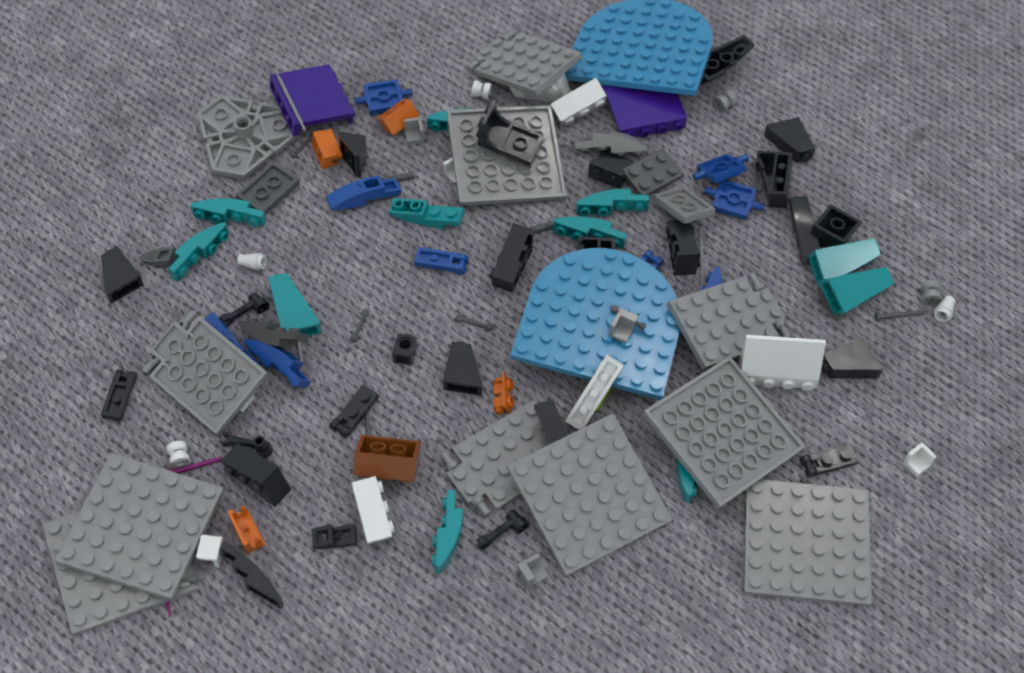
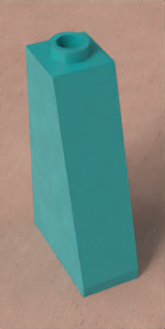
M875 238L814 250L808 258L818 288H820L818 281L822 279L851 274L874 261L880 256V247L876 243Z
M887 267L830 277L818 281L834 315L846 313L894 284Z
M284 273L268 277L280 327L286 328V331H289V328L301 329L300 333L308 334V336L320 334L321 327L318 318L289 275Z

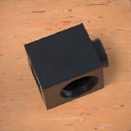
M410 334L397 335L392 351L393 362L412 366L417 349V337H413Z

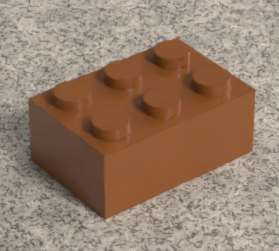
M361 435L354 453L353 475L362 478L376 476V478L382 480L393 479L400 480L401 482H414L420 463L421 441Z

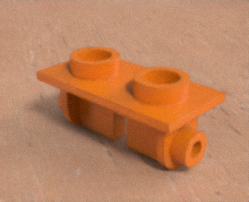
M504 372L502 373L503 378L496 377L493 381L494 395H500L499 397H494V411L498 415L503 414L504 411L510 414L512 413V407H514V399L512 397L514 383Z

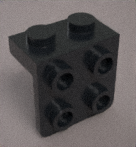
M603 150L597 160L591 159L588 177L621 189L625 182V171L622 169L634 164V162Z

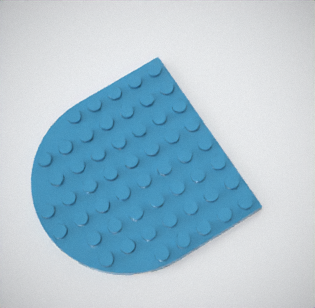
M626 0L610 4L591 16L582 26L572 49L580 51L583 58L566 71L565 76L567 81L588 83L597 78L600 85L696 96L712 51V30L707 20L699 12L676 1Z
M588 248L570 252L557 258L545 267L533 283L510 359L590 381L604 357L608 354L624 364L611 387L661 400L664 396L680 331L666 304L671 300L677 299L669 282L657 269L632 254L608 248ZM617 305L619 310L622 308L637 315V321L645 323L646 328L640 330L635 325L626 343L608 336L611 324L617 313L611 312V306Z

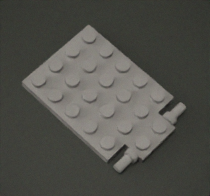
M513 29L508 34L494 39L491 44L483 48L475 56L474 61L467 66V69L470 72L475 69L478 76L538 96L583 57L580 51L521 32L517 34V31Z
M755 273L748 275L754 286L753 290L745 276L671 300L666 304L702 370L713 367L729 356L732 359L739 358L746 335L780 337L776 331L779 329L783 337H791L786 328L784 313L769 288H765L763 283H760Z
M191 310L178 323L174 321L150 350L153 354L149 357L150 360L142 371L149 374L157 364L158 366L149 377L219 436L268 377L269 373L202 317L198 316L190 326V323L198 315L195 311Z
M535 400L530 401L452 447L453 453L461 462L460 465L451 458L447 451L440 454L448 469L446 475L467 504H473L475 508L478 507L484 517H488L491 514V511L484 503V496H486L496 511L521 497L506 468L507 465L548 446L541 430L540 421L534 410V405L538 404Z

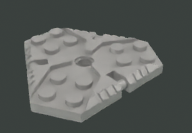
M220 95L197 112L212 172L217 175L245 180L270 161V157L276 156L300 137V135L292 136L279 106L260 102L258 106L254 105L252 100Z

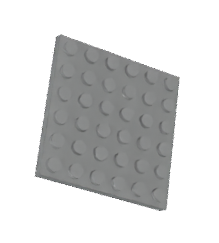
M551 105L497 108L500 115L508 121L544 135L530 166L477 145L478 123L481 117H485L486 108L447 110L446 116L459 206L566 200L567 194Z
M731 356L653 404L642 413L644 418L717 509H720L806 447Z
M613 413L506 467L565 577L673 520Z
M110 453L54 561L56 564L173 601L180 587L181 580L184 578L198 549L201 534H205L225 492L224 488Z
M762 479L748 488L745 501L744 594L870 607L872 605L869 490Z
M80 511L42 524L73 636L170 601L56 564L54 560ZM189 565L184 578L190 577L193 574L191 565ZM182 582L174 599L199 591L197 584Z

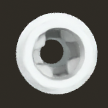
M262 253L239 254L237 262L238 265L260 271V269L264 270L266 268L267 257Z
M945 296L944 300L934 309V316L938 321L947 322L952 318L955 303L954 297Z

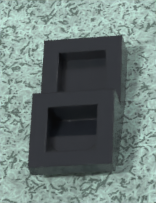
M331 524L312 528L313 548L330 549L358 546L355 524L333 527Z

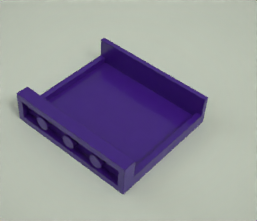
M329 64L278 73L305 127L347 119L350 125L353 123L355 110L350 106L348 96L344 94L342 84L338 82L336 73L332 71ZM271 74L269 88L292 136H298L302 126L276 74Z
M602 85L619 132L633 137H647L656 133L663 134L666 131H680L686 127L687 116L678 94Z

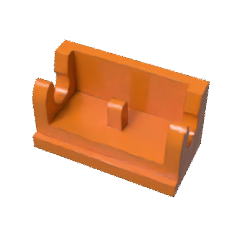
M402 99L379 116L377 121L386 132L393 136L404 128V119L416 118L420 115L410 99Z
M332 129L314 131L311 144L321 168L324 169L339 164L338 161L332 162L335 159L342 158L341 150Z
M241 506L239 513H235L233 509L227 511L246 554L265 546V542L245 506Z

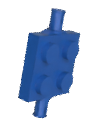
M397 79L364 84V96L354 97L355 105L365 103L368 106L370 115L385 113L400 102L403 97L413 96L412 88L402 90Z
M724 154L697 164V173H693V179L697 181L701 178H708L714 183H720L727 178L736 177L746 172L743 163L749 161V157L746 154L740 157Z
M724 180L717 189L706 186L704 194L714 196L712 206L715 208V211L743 220L747 219L748 213L752 208L763 211L765 204L755 201L754 196L757 189L732 181Z

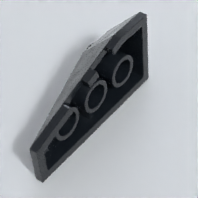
M743 35L712 49L701 84L723 76L753 49L755 44L746 35Z

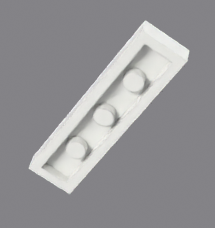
M606 354L565 422L578 430L584 428L624 364Z

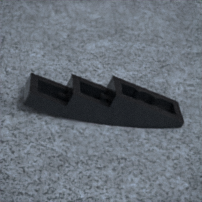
M807 196L789 197L792 228L796 236L797 248L800 251L801 264L807 265L810 264L808 256L814 250L819 249L818 239L812 228L814 219Z
M553 399L534 405V410L541 424L542 433L548 445L568 436Z
M224 541L220 546L221 553L233 561L234 572L246 578L244 580L246 589L282 609L284 606L282 599L265 574L241 551Z

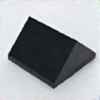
M340 131L338 132V141L342 158L355 175L360 178L367 160L365 135Z
M830 204L813 224L812 228L823 248L846 244L860 227L862 221Z

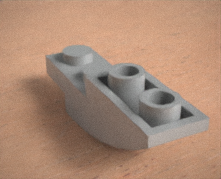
M593 130L592 137L575 139V149H580V151H588L590 148L595 147L598 150L608 149L609 146H611V153L616 155H625L626 152L642 154L644 153L643 151H647V144L631 135L616 131Z

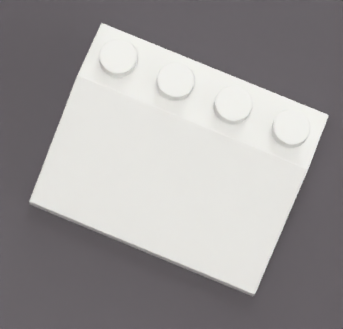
M746 335L738 366L754 385L763 386L764 388L782 387L786 390L802 388L804 391L816 389L819 382L826 340Z

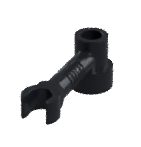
M253 292L248 297V303L231 313L222 314L219 318L228 327L236 318L251 309L255 310L258 314L265 312L269 309V303L265 298H261L258 293Z
M223 432V436L228 439L226 441L219 440L220 444L224 447L234 446L238 443L241 446L254 448L257 454L263 458L269 457L273 452L272 445L263 436H257L252 440L235 437L228 432Z
M511 510L506 515V522L489 534L482 535L476 540L478 542L477 546L483 551L492 544L493 540L510 528L517 534H520L529 527L530 523L515 510Z

